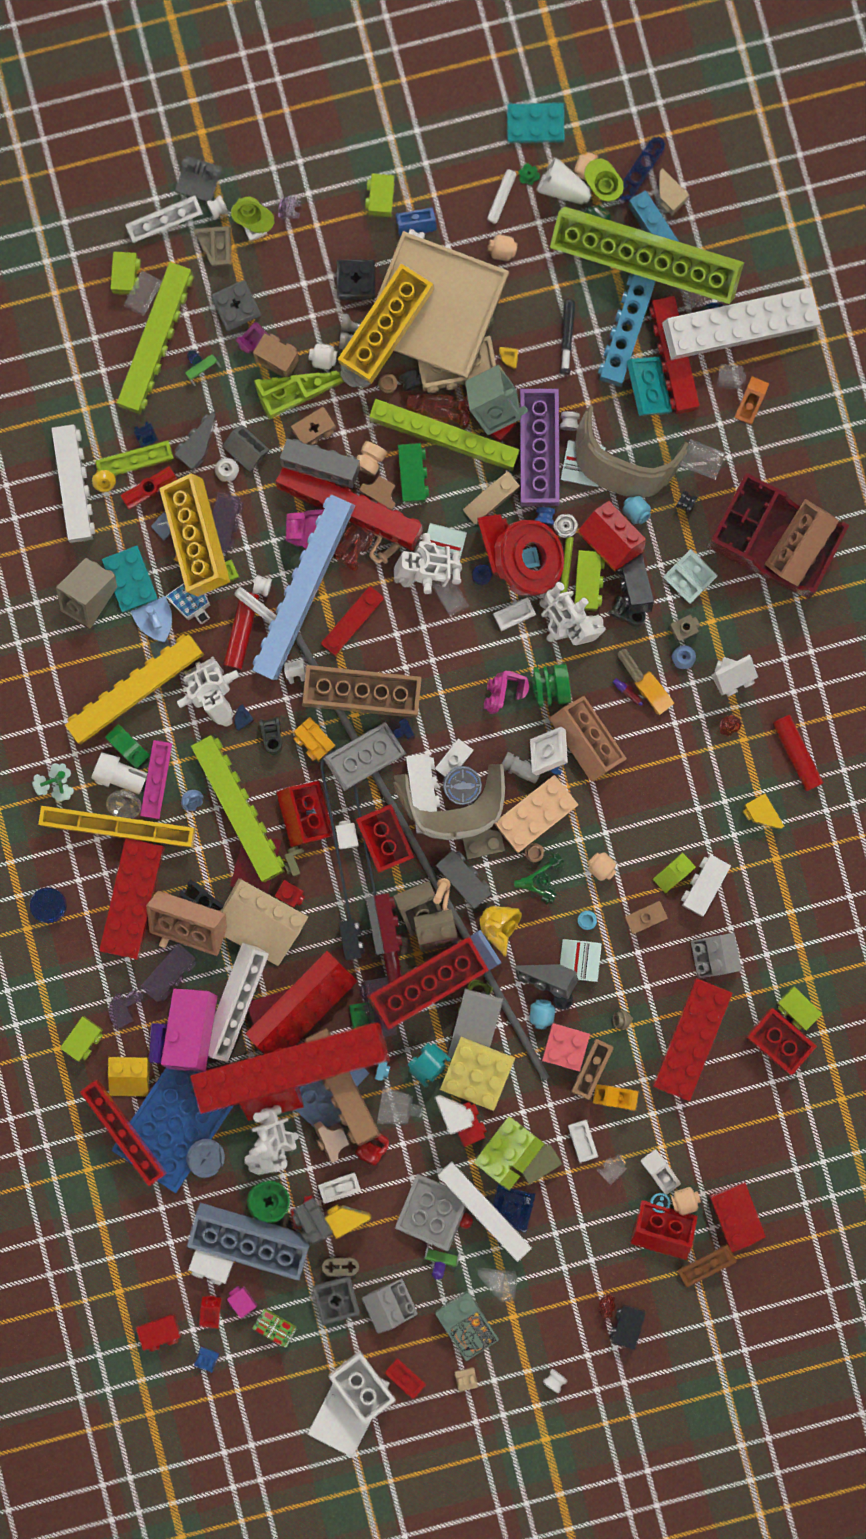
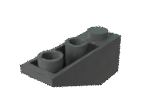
M214 412L210 415L206 414L200 421L202 424L188 434L189 439L185 443L181 442L175 449L176 458L192 472L206 459L217 418Z
M560 964L515 967L518 980L523 983H531L539 990L550 991L558 998L564 997L568 999L578 982L577 972Z

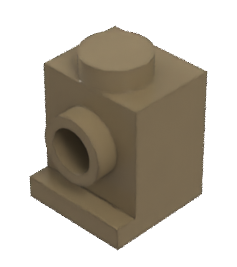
M691 614L669 625L677 643L697 634L700 627L697 618H692ZM683 624H688L690 629L684 630Z

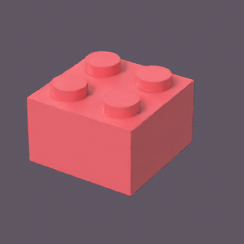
M552 1023L542 1061L580 1071L590 1034Z

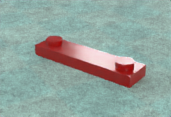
M369 586L321 642V645L336 656L385 598Z

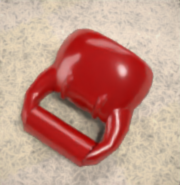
M382 1134L375 1139L384 1144L383 1148L369 1141L361 1146L358 1145L355 1151L356 1156L370 1165H377L389 1147L388 1138Z

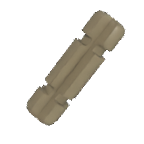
M627 649L619 651L618 657L635 682L643 680L642 672L638 669Z

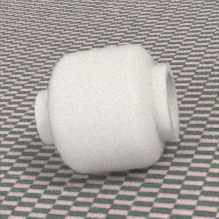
M318 343L314 349H310L309 360H312L313 367L329 370L332 366H335L337 351H334L333 346Z

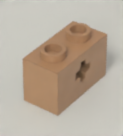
M322 407L292 425L291 429L297 439L304 444L317 445L319 439L323 437L326 439L332 436L336 426L325 408ZM312 426L318 429L317 433L311 430Z

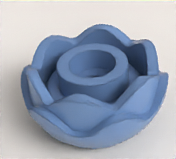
M679 646L673 652L672 660L677 668L689 669L696 661V654L689 646Z
M197 790L185 792L181 799V805L185 811H195L203 803V795Z

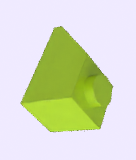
M682 853L654 877L653 880L666 894L696 867Z

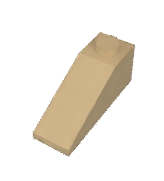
M506 472L466 506L463 511L475 525L478 523L477 518L491 513L519 491L520 485L509 472Z

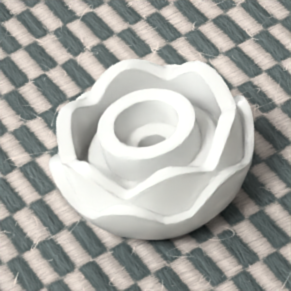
M230 458L221 459L215 466V474L219 480L224 482L233 481L239 472L237 463Z
M570 514L559 515L554 522L555 532L563 538L573 536L578 528L577 521Z

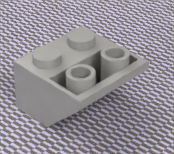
M735 933L691 941L698 979L742 971Z
M403 1279L394 1281L362 1297L377 1333L393 1329L418 1314Z

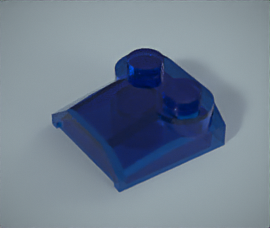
M498 1184L493 1207L516 1232H526L536 1194L513 1188L508 1190L501 1184Z

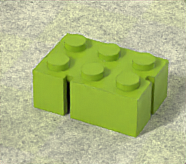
M508 1116L474 1163L498 1183L510 1190L520 1176L509 1168L513 1166L523 1173L545 1143Z

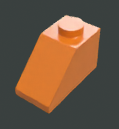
M751 377L734 418L752 425L769 383Z

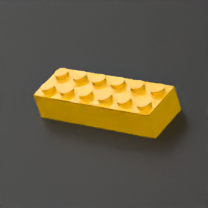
M401 263L339 356V363L372 384L434 291L433 283Z
M191 473L159 488L186 592L199 597L230 583L203 479Z

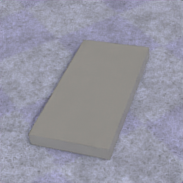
M384 722L327 755L324 760L345 791L403 757L406 753L387 723Z
M465 989L448 1053L449 1057L453 1058L460 1037L490 1048L503 1001L502 998Z

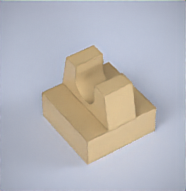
M474 1367L455 1371L459 1392L478 1388Z

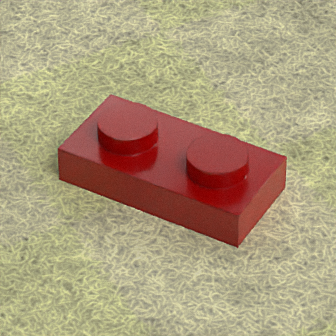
M398 1357L384 1372L412 1399L426 1386V1383Z

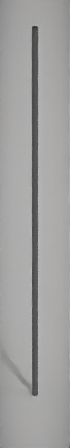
M299 632L295 641L308 664L318 666ZM335 710L351 740L357 739L358 735L343 710ZM377 771L371 776L387 804L392 803L408 842L437 891L439 879ZM448 899L447 908L449 910L452 909L454 923L462 938L470 937L452 902ZM489 970L483 974L489 986L492 987L494 995L503 999L501 1007L542 1080L548 1079L547 1071Z

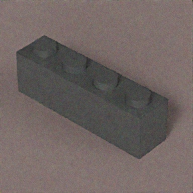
M287 438L279 458L281 467L353 488L360 471V460H357L354 456H344L334 450L327 451L314 444L307 445L298 439L291 440Z

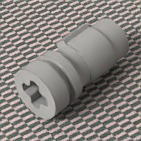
M507 752L502 762L504 771L508 770L509 774L514 773L518 777L535 784L540 774L535 775L532 773V764L525 760L522 761L518 756L514 757V754Z

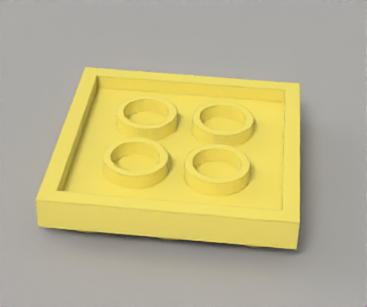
M460 1037L440 1090L494 1111L515 1058Z

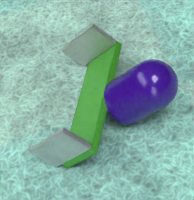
M428 1243L424 1259L435 1261L432 1276L434 1279L440 1280L444 1276L445 1264L457 1267L461 1251H459L458 1256L428 1249Z

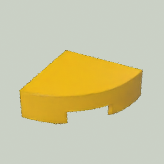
M500 347L499 352L502 361L508 367L516 369L519 349Z

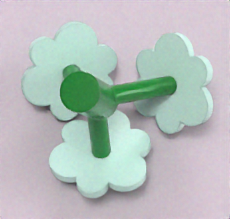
M63 763L51 765V771L48 773L49 777L52 778L46 781L44 776L38 774L34 776L32 785L38 795H46L51 783L58 784L53 788L54 792L51 793L57 802L69 800L70 795L74 793L73 788L68 787L67 784L62 785V783L67 782V778L71 775V771Z

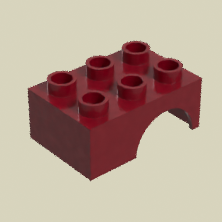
M745 473L707 548L810 599L821 583L850 525L845 522L837 523L835 530L831 532L826 540L825 546L816 556L815 562L808 569L805 578L796 586L780 577L767 567L765 563L800 506L793 502L786 492Z

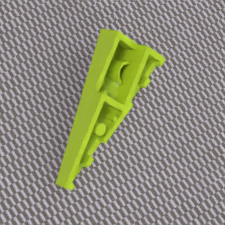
M337 371L322 374L293 375L285 378L275 377L266 380L257 379L254 381L260 402L269 419L345 382L340 372Z

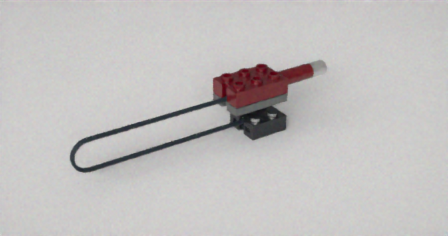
M331 751L321 761V774L349 919L339 922L346 961L362 958L361 954H364L365 950L363 942H359L358 935H361L360 924L355 923V920L351 919L324 774V758L334 752ZM355 784L353 788L358 809V815L359 817H362L357 788ZM363 838L374 895L366 897L376 955L383 954L388 983L402 976L398 951H400L399 947L403 946L401 934L397 935L396 928L399 927L397 915L393 916L392 909L396 908L393 896H389V893L376 895L368 847Z

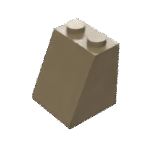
M85 558L56 587L60 610L88 628H91L117 588L114 573L100 567L97 562H92Z

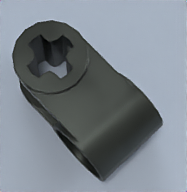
M617 596L613 609L609 610L608 613L633 627L642 626L646 619V613H639L642 615V620L635 622L632 619L633 614L629 615L628 608H625L623 598Z
M279 716L265 721L260 719L261 733L267 752L272 755L279 754L283 746ZM271 741H277L279 745L276 749L271 750L268 748V744Z

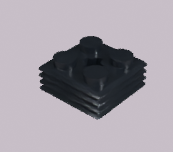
M337 260L338 300L375 299V260ZM354 276H358L361 280H358V283H354V280L351 279Z

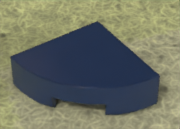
M243 704L239 706L235 714V725L238 731L254 720Z

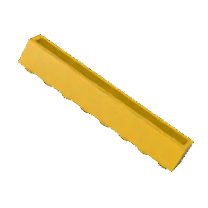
M183 634L175 640V645L162 649L160 656L147 660L144 663L145 667L132 671L127 680L123 681L122 679L114 685V689L109 693L108 691L102 693L98 697L99 700L94 704L90 702L84 706L82 713L69 717L67 719L68 723L65 726L77 743L83 744L202 657L204 653L189 634L187 636Z
M41 806L38 825L43 827L193 848L196 829L191 827Z

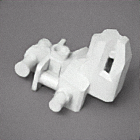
M429 533L422 535L423 541L419 542L415 553L404 551L394 567L395 583L399 582L403 587H410L415 581L423 583L425 594L432 592L433 580L442 582V586L445 587L450 580V574H453V584L461 583V554L459 552H452V560H450V547L446 546L444 550L437 549L436 544L431 543Z
M557 582L555 587L548 590L545 598L539 602L541 607L546 608L541 614L542 617L548 616L551 620L548 626L550 634L547 636V640L553 642L554 640L569 637L573 645L596 640L606 630L603 626V619L598 615L586 616L584 608L588 604V600L582 598L574 604L571 596L574 594L573 591L560 594L564 590V585L561 582Z
M213 656L203 663L198 661L195 663L196 667L184 671L186 676L183 680L188 686L186 688L188 695L178 700L177 703L180 708L191 703L197 708L203 706L214 722L227 727L233 723L232 717L234 714L224 695L230 690L228 684L240 676L237 670L222 675L224 673L223 669Z
M278 1105L273 1108H265L253 1116L255 1122H261V1125L252 1128V1132L257 1131L260 1138L254 1144L256 1148L250 1150L249 1155L245 1157V1164L249 1166L250 1172L257 1175L277 1172L286 1168L287 1161L284 1152L296 1149L295 1140L298 1139L299 1135L296 1132L285 1131L284 1122L288 1121V1118H277V1115L281 1113V1108Z

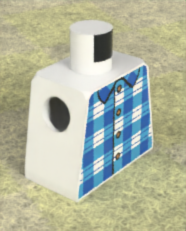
M182 584L166 595L167 599L188 620L195 616L199 623L203 624L210 619L205 611L210 606L205 594L199 597L186 592L185 585Z

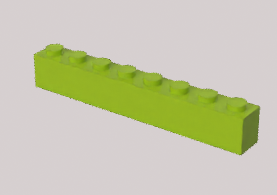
M169 262L118 398L117 404L119 407L138 414L146 409L148 403L146 397L148 392L151 393L154 388L155 382L153 379L155 374L158 375L160 372L161 364L159 363L161 357H165L168 347L166 344L168 339L171 340L173 337L174 322H178L180 318V306L185 304L188 295L186 290L188 287H191L194 280L191 269Z
M375 399L369 416L371 422L513 471L519 455V449L378 399Z
M210 735L192 745L191 747L261 881L266 882L285 872L283 869L285 863L281 856L277 857L275 854L276 846L272 839L268 840L265 835L267 829L263 822L259 823L256 817L259 814L254 805L250 806L247 800L250 798L245 788L241 789L238 783L241 780L237 772H232L230 768L232 763L228 755H223L221 751L223 746L219 738L215 739Z

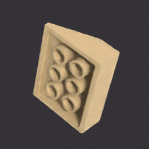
M241 879L237 880L224 907L221 909V912L226 913L227 929L224 937L240 946L242 943L262 949L269 954L267 960L279 966L308 918L305 914Z

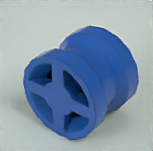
M537 507L536 512L538 516L535 521H540L547 526L554 525L552 517L555 514V509Z

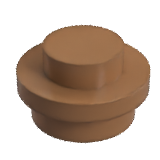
M391 374L381 376L378 382L380 390L384 393L395 391L397 379Z
M531 843L525 849V856L531 862H538L544 856V849L538 843Z

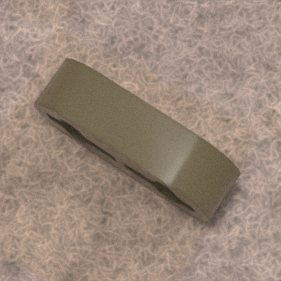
M351 1257L327 1258L323 1262L322 1269L328 1276H352L358 1272L359 1263L355 1258ZM331 1261L333 1265H340V1268H334L333 1272H329V1269L325 1266L329 1265ZM349 1261H352L356 1268L349 1272L348 1268H342V1265H348Z

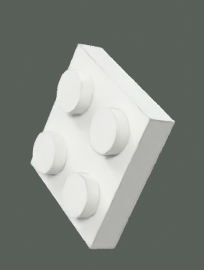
M563 727L530 739L533 774L539 775L568 763L566 729Z

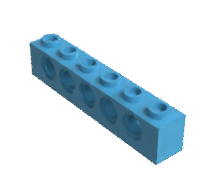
M630 274L627 282L630 288L628 293L624 292L621 303H624L622 310L618 309L615 319L618 321L617 328H612L609 338L613 340L611 346H606L603 355L607 357L605 364L601 363L599 367L600 381L619 387L622 386L628 368L627 360L631 358L656 281ZM641 289L643 291V295L636 296L633 293V290ZM634 306L637 309V313L631 314L627 308ZM629 324L632 330L626 332L621 326ZM623 342L626 348L618 349L616 343ZM616 359L620 362V366L612 367L610 361Z

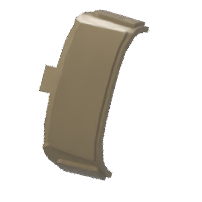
M593 406L587 408L578 426L575 442L577 465L587 478L602 488L629 497H650L668 485L688 451L686 450L687 442L680 446L676 457L671 462L657 468L641 467L626 462L600 448L592 432Z
M491 764L488 766L484 791L472 805L447 811L430 812L419 810L412 803L408 775H394L395 782L393 784L402 806L410 819L414 820L420 831L431 838L453 840L473 837L490 829L494 823L498 822L501 816L505 797L503 764Z

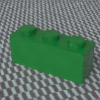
M421 443L398 445L403 505L426 503V497H429V487L424 484V479L428 478L427 467H423L422 461L426 460L425 448L421 449Z

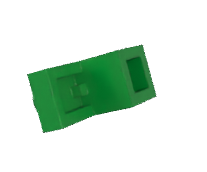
M119 724L105 737L136 769L150 756Z

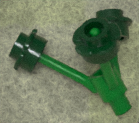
M552 852L547 857L550 863L535 873L521 878V880H515V888L522 887V889L534 891L543 896L541 901L546 903L545 905H548V903L553 904L557 893L554 892L555 888H550V876L543 872L551 866L555 870L560 867L563 868L561 864L564 861L559 853L554 854Z

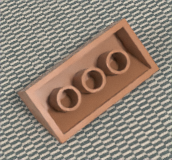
M805 499L765 565L780 577L798 586L805 578L810 566L815 562L820 550L825 546L831 532L835 530L839 520Z
M585 696L565 706L549 718L555 729L559 727L566 729V744L591 782L627 759Z
M157 891L146 905L150 933L217 956L227 929L226 913Z

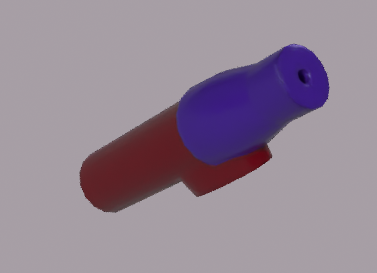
M617 678L612 682L619 691L623 692L636 705H643L642 699L632 691L633 688L629 684L623 683Z

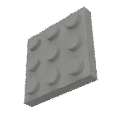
M416 1174L395 1228L449 1251L466 1206L448 1186Z

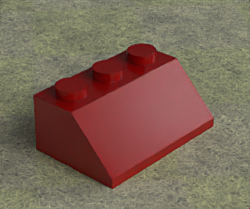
M610 501L594 510L578 530L580 536L614 571L644 552L646 539Z
M501 514L479 517L477 519L491 568L495 577H499L495 567L494 547L498 536L505 531L508 523L506 518L502 519Z
M320 781L291 786L276 792L291 847L333 837ZM315 809L316 814H306V811Z
M392 803L356 819L378 873L414 858Z
M299 1087L240 1103L248 1121L254 1120L253 1116L255 1113H260L263 1109L273 1108L276 1105L281 1108V1113L304 1108Z
M745 1182L709 1195L731 1252L750 1246L766 1237Z
M642 1200L633 1227L630 1244L687 1260L692 1249L698 1216L692 1214L681 1215L679 1212H675V1209ZM653 1208H654V1209L661 1210V1211H664V1212H663V1213L656 1212V1211L653 1210Z

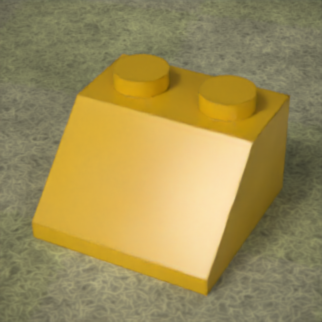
M109 1057L108 1082L110 1096H148L150 1063L148 1058Z

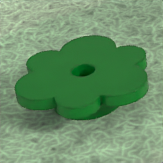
M528 163L524 164L523 169H520L518 172L520 182L533 185L534 181H538L540 178V174L537 172L538 168Z

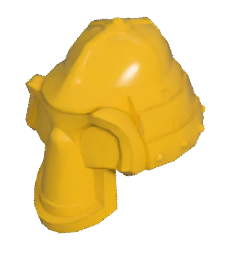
M491 906L483 911V915L479 920L481 931L485 938L503 956H507L508 938L518 926L522 913L518 908Z

